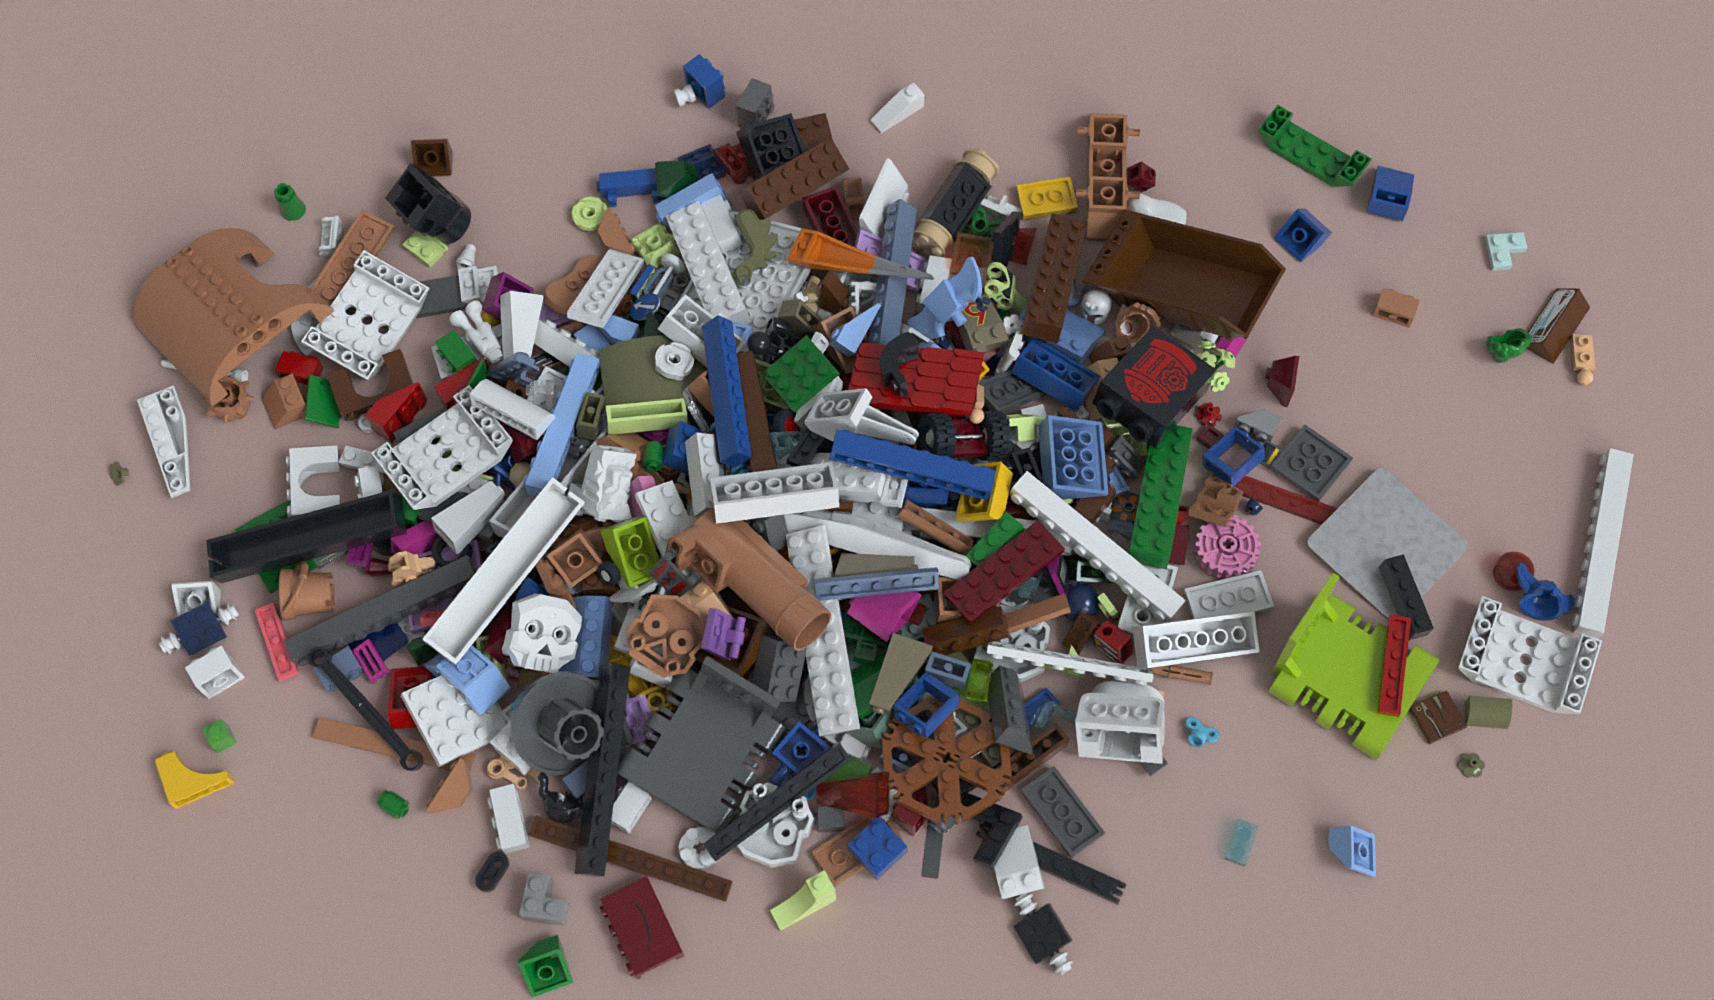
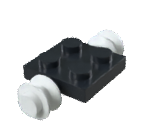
M1024 893L1016 898L1017 903L1014 906H1020L1022 910L1019 914L1027 915L1028 917L1013 927L1035 964L1052 956L1049 964H1055L1056 970L1054 973L1059 972L1062 975L1072 969L1070 965L1073 961H1067L1066 956L1068 952L1059 953V950L1073 940L1050 903L1034 911L1038 903H1032L1031 898L1033 894L1028 895Z

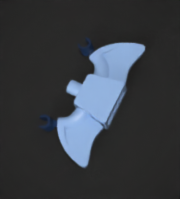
M974 257L966 259L962 269L956 276L943 280L923 301L924 309L907 321L910 327L927 338H938L939 342L936 345L942 349L950 347V342L944 339L945 323L953 320L958 327L963 325L967 319L962 311L968 306V301L977 304V308L981 312L988 309L983 303L988 305L990 299L987 297L981 299L982 282Z

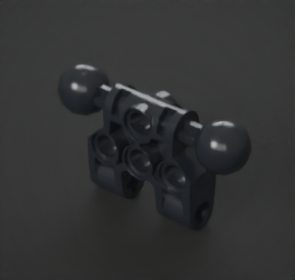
M772 316L767 323L765 332H753L749 335L746 343L748 350H752L754 355L760 356L768 353L772 355L773 361H777L806 335L810 340L814 335L807 331L802 337L793 334L789 323ZM831 363V364L835 367V369L839 372L837 366H835L833 363Z

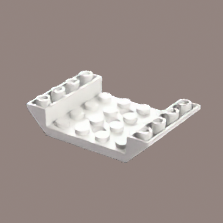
M364 250L354 264L355 271L331 304L334 312L318 323L316 328L311 326L301 343L368 381L385 364L382 355L394 351L420 312L429 287ZM349 307H354L356 309V313L353 315L346 314V310ZM364 317H371L373 319L372 323L368 325L363 324L362 320ZM381 326H387L389 328V331L386 334H381L378 332Z
M467 386L453 396L457 403L404 441L393 448L386 442L371 452L413 510L436 507L499 463L513 441L495 417L471 404L470 393L473 389L470 386ZM441 438L438 444H431L433 439ZM444 452H451L448 458H442ZM462 465L459 471H452L454 466Z
M1482 596L1458 669L1475 684L1548 712L1581 714L1602 640L1583 633L1578 638H1574L1500 610L1502 603ZM1527 638L1534 640L1535 647L1528 646L1525 640ZM1520 657H1527L1530 664L1524 665L1521 663ZM1514 675H1522L1524 683L1517 682Z

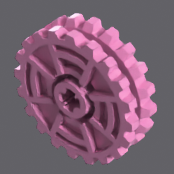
M1237 515L1233 516L1226 527L1206 521L1205 526L1201 525L1194 542V553H1197L1195 556L1196 562L1200 561V568H1206L1208 575L1215 574L1216 579L1219 580L1221 577L1227 579L1239 576L1240 574H1247L1249 569L1255 567V563L1260 555L1259 548L1261 547V542L1257 541L1259 534L1253 532L1255 528L1253 525L1248 526L1247 520H1239Z

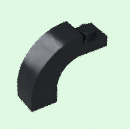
M910 332L892 339L884 347L880 355L882 383L884 387L891 386L894 392L897 391L901 398L908 395L907 381L899 371V368L903 364L919 358L918 344Z

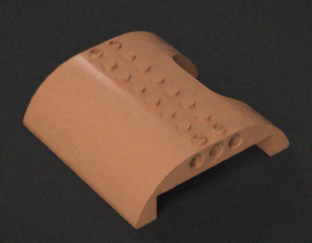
M239 228L218 229L188 244L159 266L147 278L137 295L134 305L133 318L135 326L212 406L228 395L218 381L302 315L309 312L320 323L334 312V309L307 286L299 284L269 285L258 281L239 263V259L243 255L248 254L261 266L275 254L253 233Z

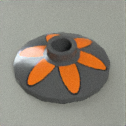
M1128 492L1127 494L1115 497L1111 504L1110 518L1134 523L1139 495ZM1129 505L1132 507V509L1128 510L1125 508V506Z

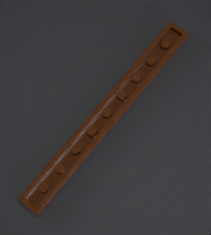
M536 815L529 836L577 852L580 830ZM609 840L606 862L727 902L733 881Z

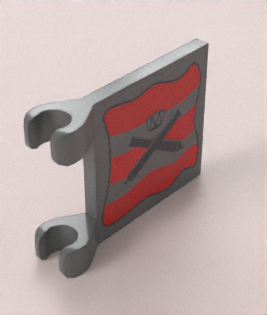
M670 548L648 573L670 595L681 597L701 576L695 571L689 578L686 577L670 561L677 554Z

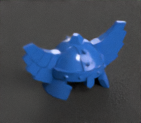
M1518 563L1519 567L1516 568V576L1519 581L1518 584L1525 592L1519 602V607L1523 613L1533 619L1549 621L1557 619L1562 614L1572 610V607L1575 605L1573 600L1576 598L1571 594L1562 595L1561 590L1557 588L1554 581H1538L1528 571L1525 564Z

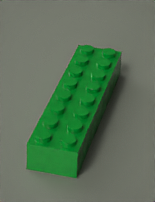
M1176 425L1156 448L1151 445L1148 446L1128 554L1142 565L1167 570L1193 428Z

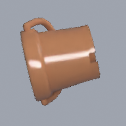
M306 561L299 562L294 570L281 569L279 574V604L283 620L295 619L301 615L333 612L335 588L334 584H330V579L333 578L332 572H308L309 566Z

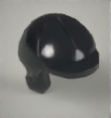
M541 772L537 777L540 781L538 793L543 798L544 809L548 817L552 821L561 824L569 823L576 819L583 810V802H577L572 793L568 794V790L565 792V795L560 792L549 791L548 776Z

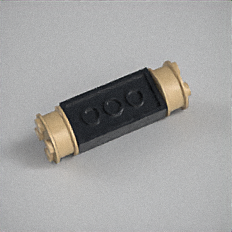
M968 149L963 153L962 161L957 162L916 224L917 228L914 230L912 246L924 258L929 260L930 255L944 257L946 247H950L957 240L992 187L991 179L998 175L999 166L986 155L984 150Z

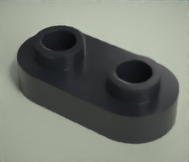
M503 852L492 853L477 874L475 884L480 891L486 893L493 891L509 868V859ZM497 861H502L500 867H496ZM486 879H491L489 885H484Z

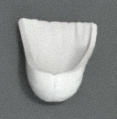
M1142 193L1139 199H1129L1127 201V210L1184 225L1186 223V211L1173 202L1151 198Z

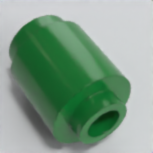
M651 441L644 448L643 467L650 472H656L663 467L664 449L661 443Z
M385 790L377 800L380 809L395 819L403 818L409 811V802L393 791Z

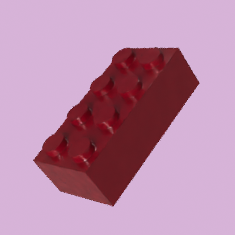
M837 186L802 198L803 210L814 231H819L850 246H855L858 229Z

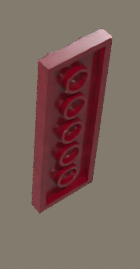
M1037 520L944 591L943 594L963 618L971 624L1065 552V548Z

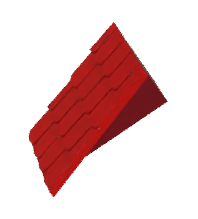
M873 343L859 345L847 390L866 388L872 395L869 406L877 409L903 410L920 416L929 413L948 414L952 419H964L965 415H971L985 352L956 348L954 350L933 347L918 348L919 358L911 360L899 368V371L907 381L908 395L901 398L897 391L894 392L891 386L884 387L882 383L880 355L886 345Z

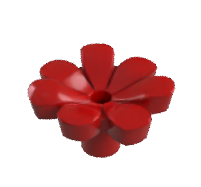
M1207 403L1206 406L1200 405L1198 408L1200 412L1196 414V418L1198 420L1202 419L1201 424L1204 426L1209 422L1214 427L1216 426V420L1220 421L1222 419L1220 408L1218 406L1213 407L1212 403Z

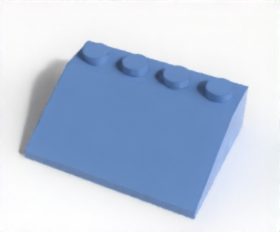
M1027 307L1019 316V319L1022 320V322L1024 321ZM1066 310L1058 344L1042 339L1039 340L1082 365L1106 330ZM1026 335L1022 337V340H1025L1028 344L1034 339V337Z
M1048 415L1038 425L1043 484L1061 499L1107 496L1108 484L1102 422Z
M606 596L572 597L577 607L576 611L582 616L581 628L575 640L578 643L575 659L564 664L558 672H575L591 680L599 681L601 665L608 664L614 602H610ZM559 631L556 632V637L559 636Z

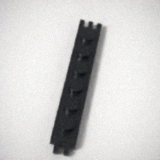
M981 823L979 828L986 831V833L977 831L976 836L984 840L991 826ZM1033 842L1040 870L1112 903L1119 904L1120 899L1114 897L1113 894L1122 897L1123 891L1117 889L1116 886L1125 889L1126 884Z

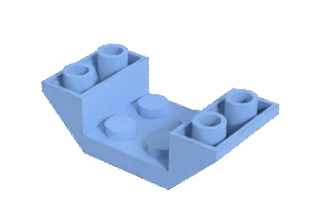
M472 645L456 666L441 654H437L425 664V667L436 677L444 676L465 695L466 703L479 715L483 714L511 690V687L495 664Z

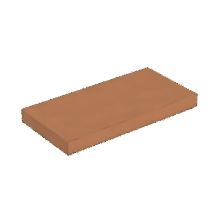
M872 812L810 851L822 871L825 870L833 887H836L864 868L848 851L847 844L877 817ZM888 819L886 821V824L904 842L903 838L896 830L890 819Z

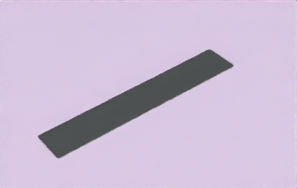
M931 797L930 808H933L939 802L938 797ZM929 824L922 877L938 879L944 832L938 833Z

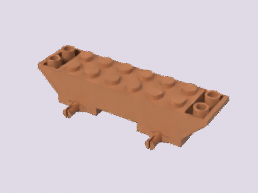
M1089 113L1088 127L1077 126V134H1088L1087 190L1076 189V197H1087L1088 224L1086 240H1107L1123 212L1127 210L1128 199L1140 198V191H1129L1126 177L1127 139L1129 136L1140 137V129H1129L1127 115Z

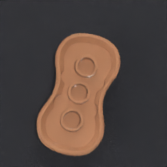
M586 255L579 259L566 277L556 280L545 287L542 293L544 303L553 311L567 315V311L602 258L596 255Z

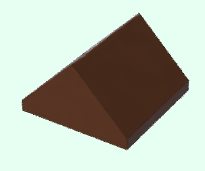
M448 138L411 140L413 163L415 166L431 176L452 175L453 151Z

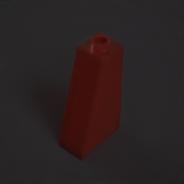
M889 772L826 779L816 786V803L875 819L889 814Z

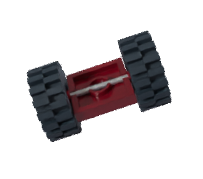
M983 411L984 419L978 424L972 423L969 419H952L951 416L943 413L924 414L920 418L921 423H918L917 426L919 428V436L916 440L919 443V451L926 450L931 454L945 455L951 459L978 457L979 460L982 459L981 461L1003 460L1007 457L1006 454H1009L1008 448L1012 444L1010 443V439H1012L1010 431L1012 430L1011 426H1008L1010 423L1009 419H1006L1007 416L1002 411Z

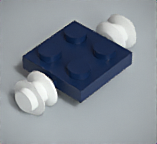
M206 602L170 620L178 635L176 636L170 632L169 638L161 637L159 645L164 653L168 652L171 655L172 649L180 650L182 642L188 655L191 656L227 638L220 623L223 622L229 625V620L231 619L238 621L237 616H239V613L234 605L230 606L227 603V608L223 610L219 607L218 615H216L210 603Z

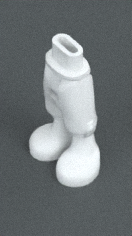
M479 301L470 302L465 309L466 314L477 326V330L470 325L466 315L461 310L454 312L449 317L451 324L461 327L466 332V340L471 342L491 364H495L503 359L502 347L494 335L491 325L484 322L481 318L482 304Z

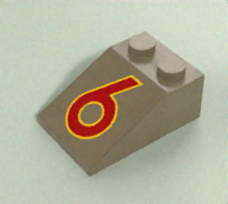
M987 294L981 295V299L984 297L988 298ZM968 301V306L962 311L967 321L958 327L965 349L988 352L1003 348L1009 338L1003 321L991 301L988 305L983 303L988 308L984 312L978 310L977 304Z

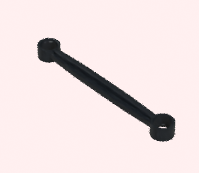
M322 647L311 649L308 654L309 663L314 667L323 669L361 716L400 756V764L405 770H419L424 763L422 754L407 747L374 706L331 662L332 655L329 650ZM318 651H324L326 654L325 661L317 665L314 662V656ZM414 753L418 756V763L415 767L408 768L406 758L409 754Z

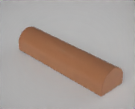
M907 499L896 515L958 554L965 556L972 549L973 539Z

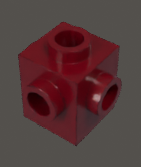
M1142 161L1127 168L1128 185L1140 192L1155 187L1156 172L1153 168Z

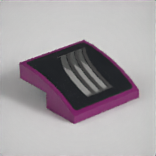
M1061 554L1047 566L1059 594L1065 593L1067 595L1069 572L1065 559Z

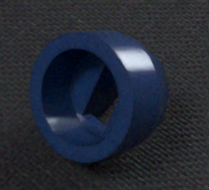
M1253 498L1245 505L1246 512L1251 510L1249 515H1257L1263 509Z

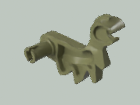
M750 209L741 210L737 214L736 219L737 226L752 252L747 261L741 263L733 272L734 281L741 286H744L745 283L741 279L743 276L748 277L749 281H751L753 270L767 268L768 263L766 261L777 257V251L769 250L775 245L778 234L768 235L771 228L770 220H759L755 212Z

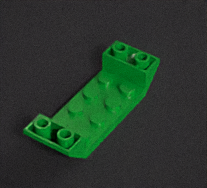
M1277 105L1258 129V133L1269 150L1332 187L1353 186L1372 158L1358 150L1352 156H1349L1292 123L1293 113Z

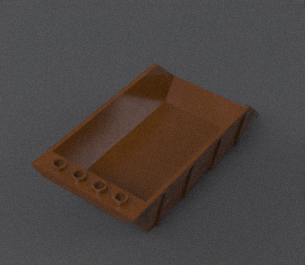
M1125 210L1082 282L1102 288L1120 308L1122 304L1128 307L1138 302L1152 308L1160 318L1159 321L1165 320L1193 328L1195 331L1201 330L1225 337L1226 340L1237 337L1247 339L1286 268L1262 244Z

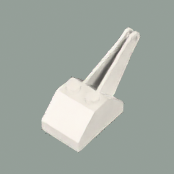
M866 388L820 393L804 421L810 431L831 441L834 440L837 429L848 430L854 434L899 441L913 445L919 436L918 431L869 406L872 395Z

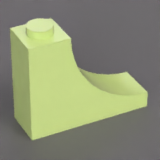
M825 870L807 879L804 886L797 893L770 910L780 931L836 901L835 888Z

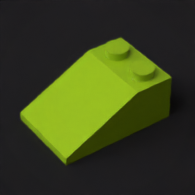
M633 517L601 530L606 550L628 588L653 579L648 572L659 561V557L646 517Z

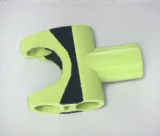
M999 262L989 264L987 274L990 280L985 283V293L1000 309L1007 310L1011 308L1016 315L1020 316L1028 306V302L1015 289V276ZM992 268H999L1001 271H1000V272H993V271H991V269H992ZM994 285V290H990L988 286Z

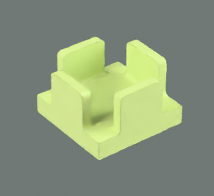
M1029 414L1006 415V419H1009L1010 423L1008 426H1011V430L1013 431L1016 427L1017 441L1034 440L1035 437L1037 439V424L1043 421L1042 416Z

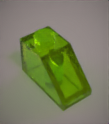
M973 659L966 699L987 702L993 662Z

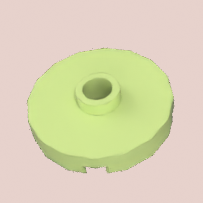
M596 197L582 198L580 202L573 206L571 212L574 224L584 231L598 230L606 213L607 206L601 199Z

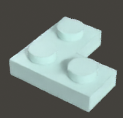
M1524 232L1490 234L1485 237L1492 271L1511 270L1513 265L1510 253L1526 252L1527 250Z

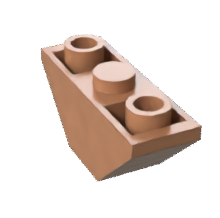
M610 208L607 209L598 228L599 239L606 253L611 249L634 256L633 253L636 252L632 242L628 243L626 239L628 238L627 232L624 227L621 228L619 226L621 222L617 213L613 214Z
M460 758L459 761L456 759L449 768L451 773L447 778L444 777L438 785L440 790L436 796L432 795L426 803L428 808L425 812L429 814L463 805L473 790L468 762L465 758Z

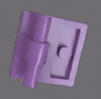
M709 608L701 649L723 660H730V658L738 659L739 649L743 645L745 636L743 630L746 618L738 617L735 619L717 608Z

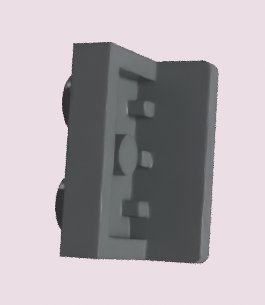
M1117 435L1105 450V454L1113 458L1114 466L1120 469L1123 477L1126 479H1138L1140 477L1138 471L1146 461L1121 435Z

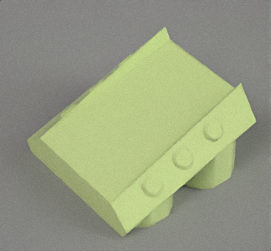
M661 223L630 239V242L633 243L636 251L644 259L647 266L651 264L655 266L656 270L662 265L661 259L664 254H672L679 258L680 250L674 236L669 234L666 227Z

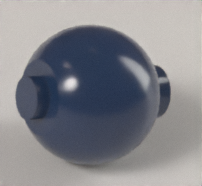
M1079 581L1069 584L1066 597L1071 612L1064 614V616L1075 622L1081 611H1085L1094 617L1100 608L1098 606L1100 601L1097 598L1099 596L1097 591L1088 584H1080Z

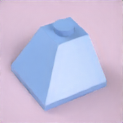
M1351 825L1329 828V850L1347 868L1376 877L1375 835Z

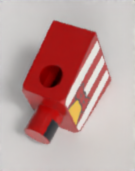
M1105 621L1102 625L1098 623L1092 633L1094 635V645L1112 662L1123 664L1133 654L1132 637L1110 621Z

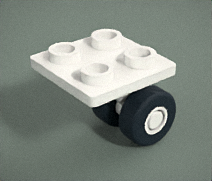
M612 558L611 562L605 561L598 567V574L605 584L613 586L618 583L621 590L609 597L610 602L636 603L642 599L641 596L654 591L659 584L653 578L628 588Z

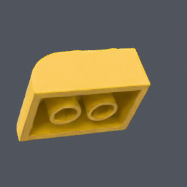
M1002 462L975 464L977 466H987L995 470L992 491L987 500L960 494L955 518L959 522L1000 519L1006 509L1013 473Z

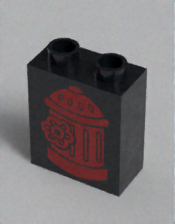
M1153 326L1101 380L1092 404L1096 406L1098 412L1104 418L1114 419L1126 427L1129 434L1136 441L1147 442L1156 448L1207 392L1217 369Z

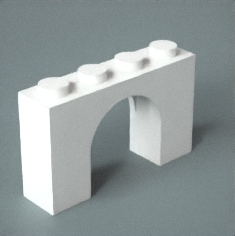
M338 446L289 448L290 456H286V466L290 468V472L286 473L287 484H290V489H287V500L291 501V506H287L288 518L341 504L340 495L312 496L301 489L304 480L311 475L340 472Z

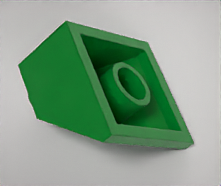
M558 935L536 942L518 960L532 998L573 983L565 952Z

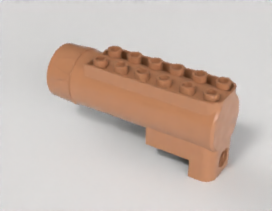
M714 509L699 516L690 527L668 539L665 553L670 548L677 553L670 561L680 571L690 567L716 593L727 586L730 587L780 638L796 651L810 646L827 628L831 620V613L812 593L806 590L808 580L789 561L785 560L775 548L771 547L761 535L757 534L747 522L739 520L716 524Z

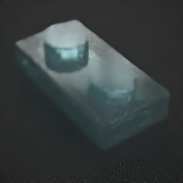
M1239 818L1237 819L1224 858L1225 860L1245 867L1258 825Z

